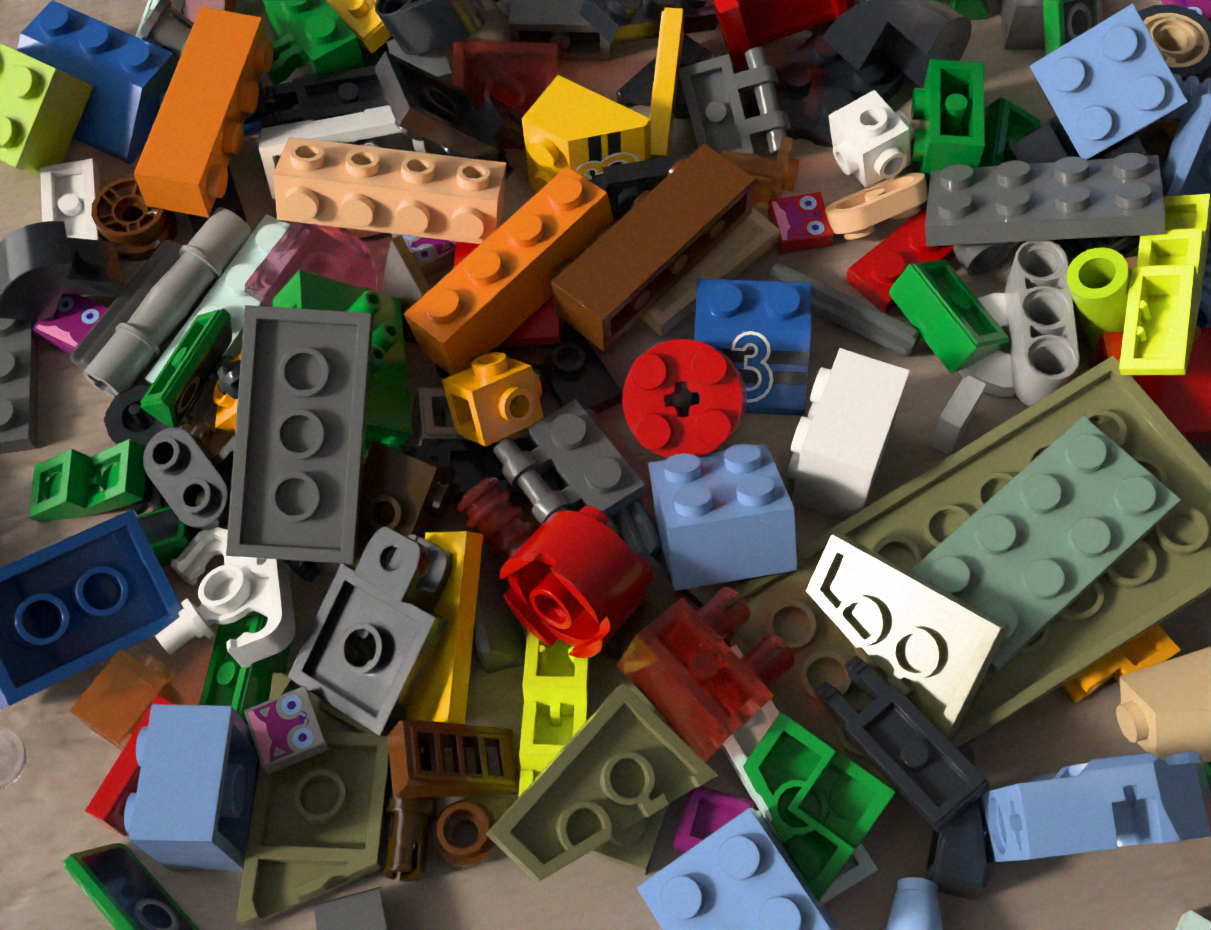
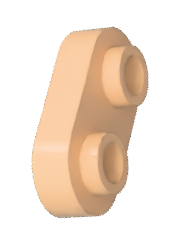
M923 173L898 175L833 202L825 209L833 233L843 234L845 239H857L874 232L876 229L874 224L888 218L902 219L917 214L922 210L921 204L928 200L929 190L925 175Z

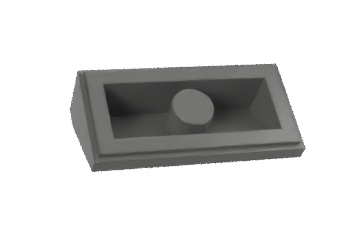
M482 545L474 638L483 671L486 670L488 674L524 665L526 640L521 622L511 611L504 597V594L511 588L508 577L500 580V570L506 559L502 553Z

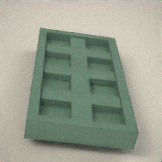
M1082 416L913 567L910 572L1009 626L988 668L995 675L1172 513L1181 499L1086 417Z

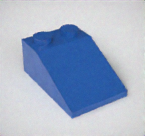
M133 509L0 568L1 709L9 707L158 634L180 617L178 612L182 610V607Z

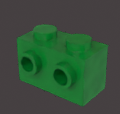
M930 59L924 87L914 88L911 120H920V129L913 130L914 138L911 140V161L919 162V173L925 175L927 184L930 183L931 170H942L945 167L956 164L968 165L971 168L979 167L985 147L984 62Z

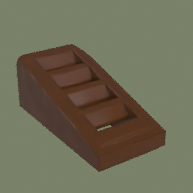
M399 721L387 735L393 799L516 795L519 792L520 782L512 729L435 721ZM466 747H474L477 774H469ZM487 747H497L500 776L490 775ZM421 748H430L432 771L423 770ZM444 748H452L454 772H446Z

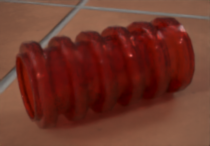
M494 475L491 478L488 476L464 494L456 502L458 505L454 510L458 515L465 513L469 517L466 523L471 530L477 527L483 534L482 544L489 542L494 548L490 554L495 559L501 556L506 562L535 533L532 529L536 524L532 519L527 522L523 519L521 514L524 512V509L520 505L513 507L509 502V499L512 497L511 493L508 490L501 492L497 487L500 483L497 476Z

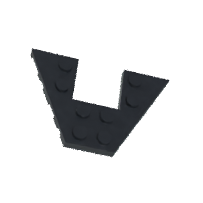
M855 0L856 5L860 4L858 0ZM833 20L807 29L813 35L776 68L779 83L775 85L780 108L787 111L791 126L786 131L788 139L794 141L806 139L815 145L833 148L829 123L830 114L873 90L887 103L901 89L904 73L888 58L860 71L854 68L822 39L834 22ZM684 34L680 68L719 57ZM656 57L616 92L618 104L626 108L629 103L651 107ZM732 65L734 74L742 72L741 70ZM679 75L674 118L684 119L690 117ZM749 91L739 94L745 119L759 116L760 112L755 92Z

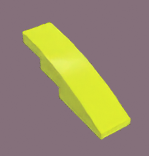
M1210 194L1163 197L1165 233L1140 235L1137 266L1131 267L1119 366L1121 375H1186L1195 335L1206 266L1211 223Z
M527 630L522 685L524 705L519 750L521 771L518 798L585 724L588 708L589 658H577L568 655L574 646L566 644L559 639L550 647L535 637L529 630Z

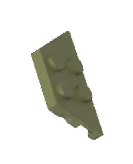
M273 673L269 700L298 689L300 686L283 673ZM311 692L309 693L329 750L269 775L262 768L261 762L259 763L236 922L241 926L259 924L381 869L387 820L384 816L385 802L389 801L391 783L388 737L377 735Z

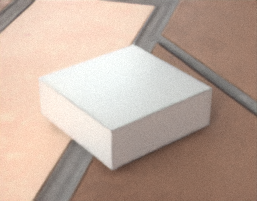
M969 375L966 378L963 377L939 418L931 440L933 443L932 447L949 456L952 454L977 410L986 387L985 383Z

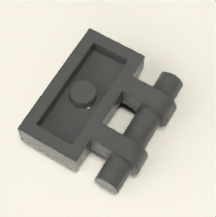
M756 47L745 52L749 70L735 74L733 73L729 54L678 68L697 147L699 148L705 143L735 165L755 160L750 140L753 138L766 137L771 155L784 153L791 149L786 132L791 127L787 111L780 108L775 89L779 79L776 67L769 65L765 47ZM749 91L755 92L760 115L745 119L739 94Z
M576 399L527 428L528 440L535 448L534 450L522 451L512 438L503 439L493 449V453L503 465L501 471L503 476L513 488L520 487L534 505L532 513L541 525L556 512L578 511L584 506L595 507L609 518L644 496L645 484ZM552 470L565 489L553 491L541 475Z

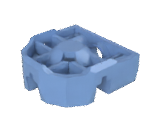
M1192 750L1169 755L1165 761L1149 752L1091 759L1089 763L1062 767L1059 772L1037 774L1030 782L985 792L980 796L987 863L1030 860L1118 849L1121 846L1211 837L1210 788L1203 759L1200 754Z

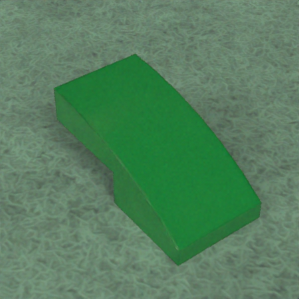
M128 439L93 456L70 449L35 465L28 518L35 521L77 518L114 510L143 500L146 480L143 455L146 446Z

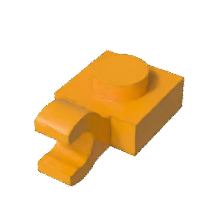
M1157 625L1062 687L1073 701L1078 703L1111 677H1114L1120 684L1119 676L1171 660L1181 649Z

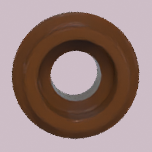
M460 800L451 803L439 813L434 822L432 830L434 846L441 858L453 866L463 868L476 866L485 861L496 847V844L486 835L494 826L496 820L492 812L479 802ZM464 825H472L478 829L477 838L469 845H459L455 842L456 831Z

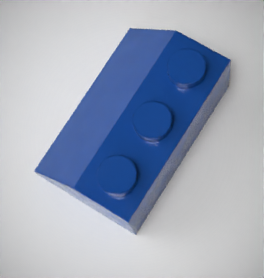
M51 0L20 33L17 51L93 85L89 99L72 137L73 139L129 165L144 149L159 112L158 94L167 91L178 63L172 52L54 0Z

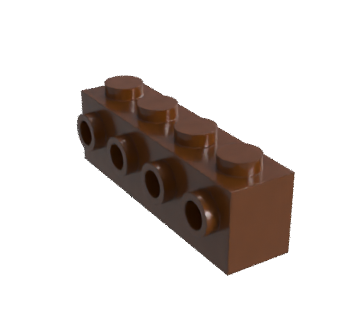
M705 143L688 158H680L672 166L667 177L652 191L646 190L635 199L630 210L614 225L608 224L603 227L595 236L590 247L575 260L569 259L559 267L551 281L554 313L602 351H605L752 213L755 178Z

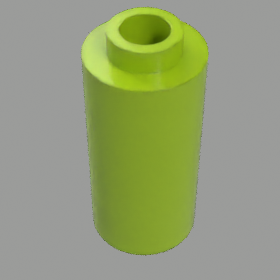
M1093 248L1084 251L1071 262L1066 278L1086 342L1094 350L1102 333L1124 332L1130 272L1125 258L1113 249Z

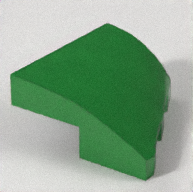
M781 711L743 765L756 793L762 796L772 816L771 822L782 843L786 842L797 866L807 881L806 884L818 901L823 898L897 793L892 787L790 714Z

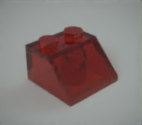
M464 38L453 42V85L473 94L479 108L487 96H490L525 115L558 75L563 77L564 41ZM508 137L500 146L506 149H525L524 144Z

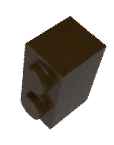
M372 441L363 463L356 564L351 565L357 567L370 539L382 527L395 529L405 536L414 534L425 538V533H432L437 519H441L446 515L453 502L455 486L451 483L456 470L398 446ZM397 547L391 549L387 554L386 566L389 565Z

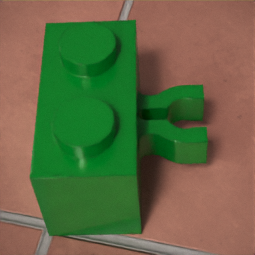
M263 0L275 41H271L274 51L273 62L270 71L267 73L273 85L288 79L297 68L305 77L365 67L357 36L326 0Z

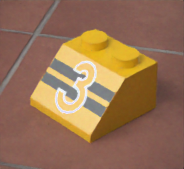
M560 75L553 80L522 117L529 185L536 193L566 166L587 180L601 176L603 167L651 159V119Z

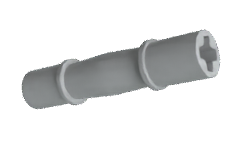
M222 207L214 211L192 240L180 248V258L151 288L128 322H121L116 326L114 335L83 371V375L93 386L113 399L122 391L130 389L153 359L156 360L161 355L159 347L190 314L211 282H216L223 271L250 237L252 231L245 221L232 211Z

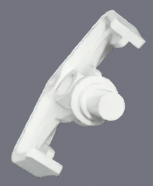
M221 527L203 530L192 539L189 546L184 549L178 558L172 559L171 567L186 583L194 585L197 583L198 576L205 572L206 565L215 555H223L225 565L213 569L200 583L198 596L201 605L197 608L186 598L181 602L184 608L178 612L180 617L156 634L155 637L171 655L195 636L198 639L204 635L208 639L215 636L216 633L211 627L213 623L222 625L233 623L250 612L257 611L268 617L266 626L259 632H245L236 640L230 639L227 641V651L241 667L248 668L252 663L284 650L295 636L296 628L289 570L282 559L226 556L228 530Z

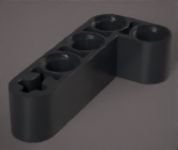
M376 0L375 12L405 55L411 56L473 35L483 26L488 16L481 0Z

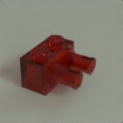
M730 587L721 588L712 599L697 611L682 597L635 636L617 664L620 670L704 763L746 727L774 697L767 687L784 672L790 670L795 663L794 655L789 646L783 649L771 661L767 659L771 656L772 651L783 642L780 637L774 634L763 636L759 643L741 658L722 640L750 618V609L744 598L724 613L729 607L727 604L739 594Z

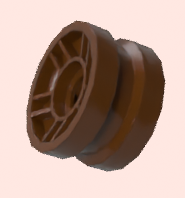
M135 176L122 177L108 183L97 193L92 203L91 216L100 234L103 235L104 241H114L116 243L119 258L125 255L131 257L133 261L148 260L162 242L167 240L173 242L177 235V219L173 211L146 206Z

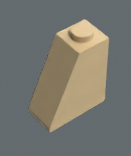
M1211 646L1119 676L1121 705H1118L1116 708V716L1121 731L1130 742H1137L1146 753L1154 754L1163 761L1169 755L1192 750L1201 755L1204 763L1211 762Z

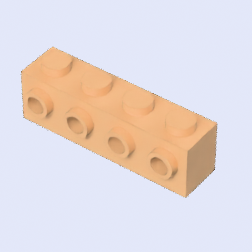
M289 137L273 173L277 220L481 244L500 227L504 210L505 162Z

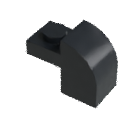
M45 221L19 228L0 242V318L52 321L62 293L119 297L124 281L114 241L67 237L64 221Z

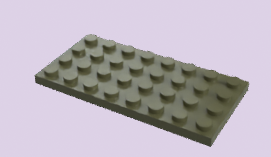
M1113 355L796 550V571L750 578L706 607L735 633L728 642V647L737 645L779 713L781 711L790 714L897 791L891 782L848 738L844 727L823 707L814 693V690L826 681L832 687H836L858 713L867 707L872 700L852 682L844 667L855 655L863 659L890 687L886 681L888 678L887 674L862 647L856 648L806 591L831 535L843 534L910 571L1082 416L1086 417L1181 499L1172 513L997 674L994 675L989 669L987 670L951 741L958 748L960 745H970L1211 592V467L1131 375L1120 374V362Z

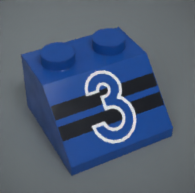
M697 278L694 340L722 351L741 372L747 390L746 413L804 416L811 338V283ZM692 392L691 406L699 404V393Z

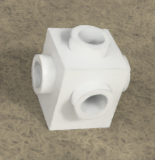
M875 90L829 115L835 160L846 175L853 173L865 188L875 185L884 179L896 176L904 168L912 164L910 141L914 138L912 126L901 111L894 112Z

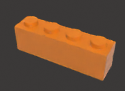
M200 7L134 171V176L146 206L209 218L216 198L224 196L228 183L227 167L231 156L238 155L241 150L244 136V121L247 113H254L257 107L259 97L258 83L262 73L270 71L273 62V44L271 41H267L261 17Z
M566 166L404 313L421 352L452 376L471 368V363L474 359L488 354L491 350L498 347L552 297L551 281L559 267L569 259L575 260L590 247L595 236L603 227L608 224L614 225L607 192Z

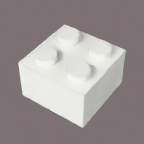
M839 348L831 370L824 367L820 368L810 396V401L813 403L808 417H801L791 445V451L794 452L787 469L786 478L795 481L792 503L844 521L865 508L894 426L910 370Z

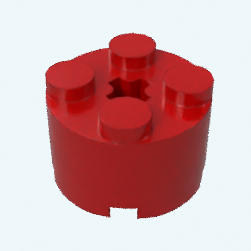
M689 339L669 340L647 350L634 361L623 388V411L632 433L642 446L667 458L683 453L701 457L721 448L737 432L745 417L747 408L746 385L741 372L733 361L717 348ZM686 382L688 390L699 393L700 397L699 404L690 406L689 416H684L682 407L673 405V395L681 393L682 384Z
M584 506L579 512L567 510L551 515L504 563L500 570V580L508 577L511 588L504 594L506 602L517 619L535 637L550 647L559 639L566 644L574 646L568 655L577 658H590L600 652L644 601L647 594V586L654 579V572L651 565L643 557L635 554L624 540L612 530L609 518L601 510L592 506Z

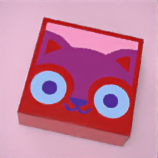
M821 192L768 201L767 212L770 222L780 230L777 243L779 254L832 246L834 234L826 216V208Z

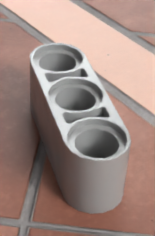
M1050 240L1027 241L1016 251L1005 287L1013 387L1016 396L1023 404L1029 407L1071 382L1079 363L1073 300L1066 278L1069 267L1065 251ZM1039 370L1047 371L1052 375L1044 374Z

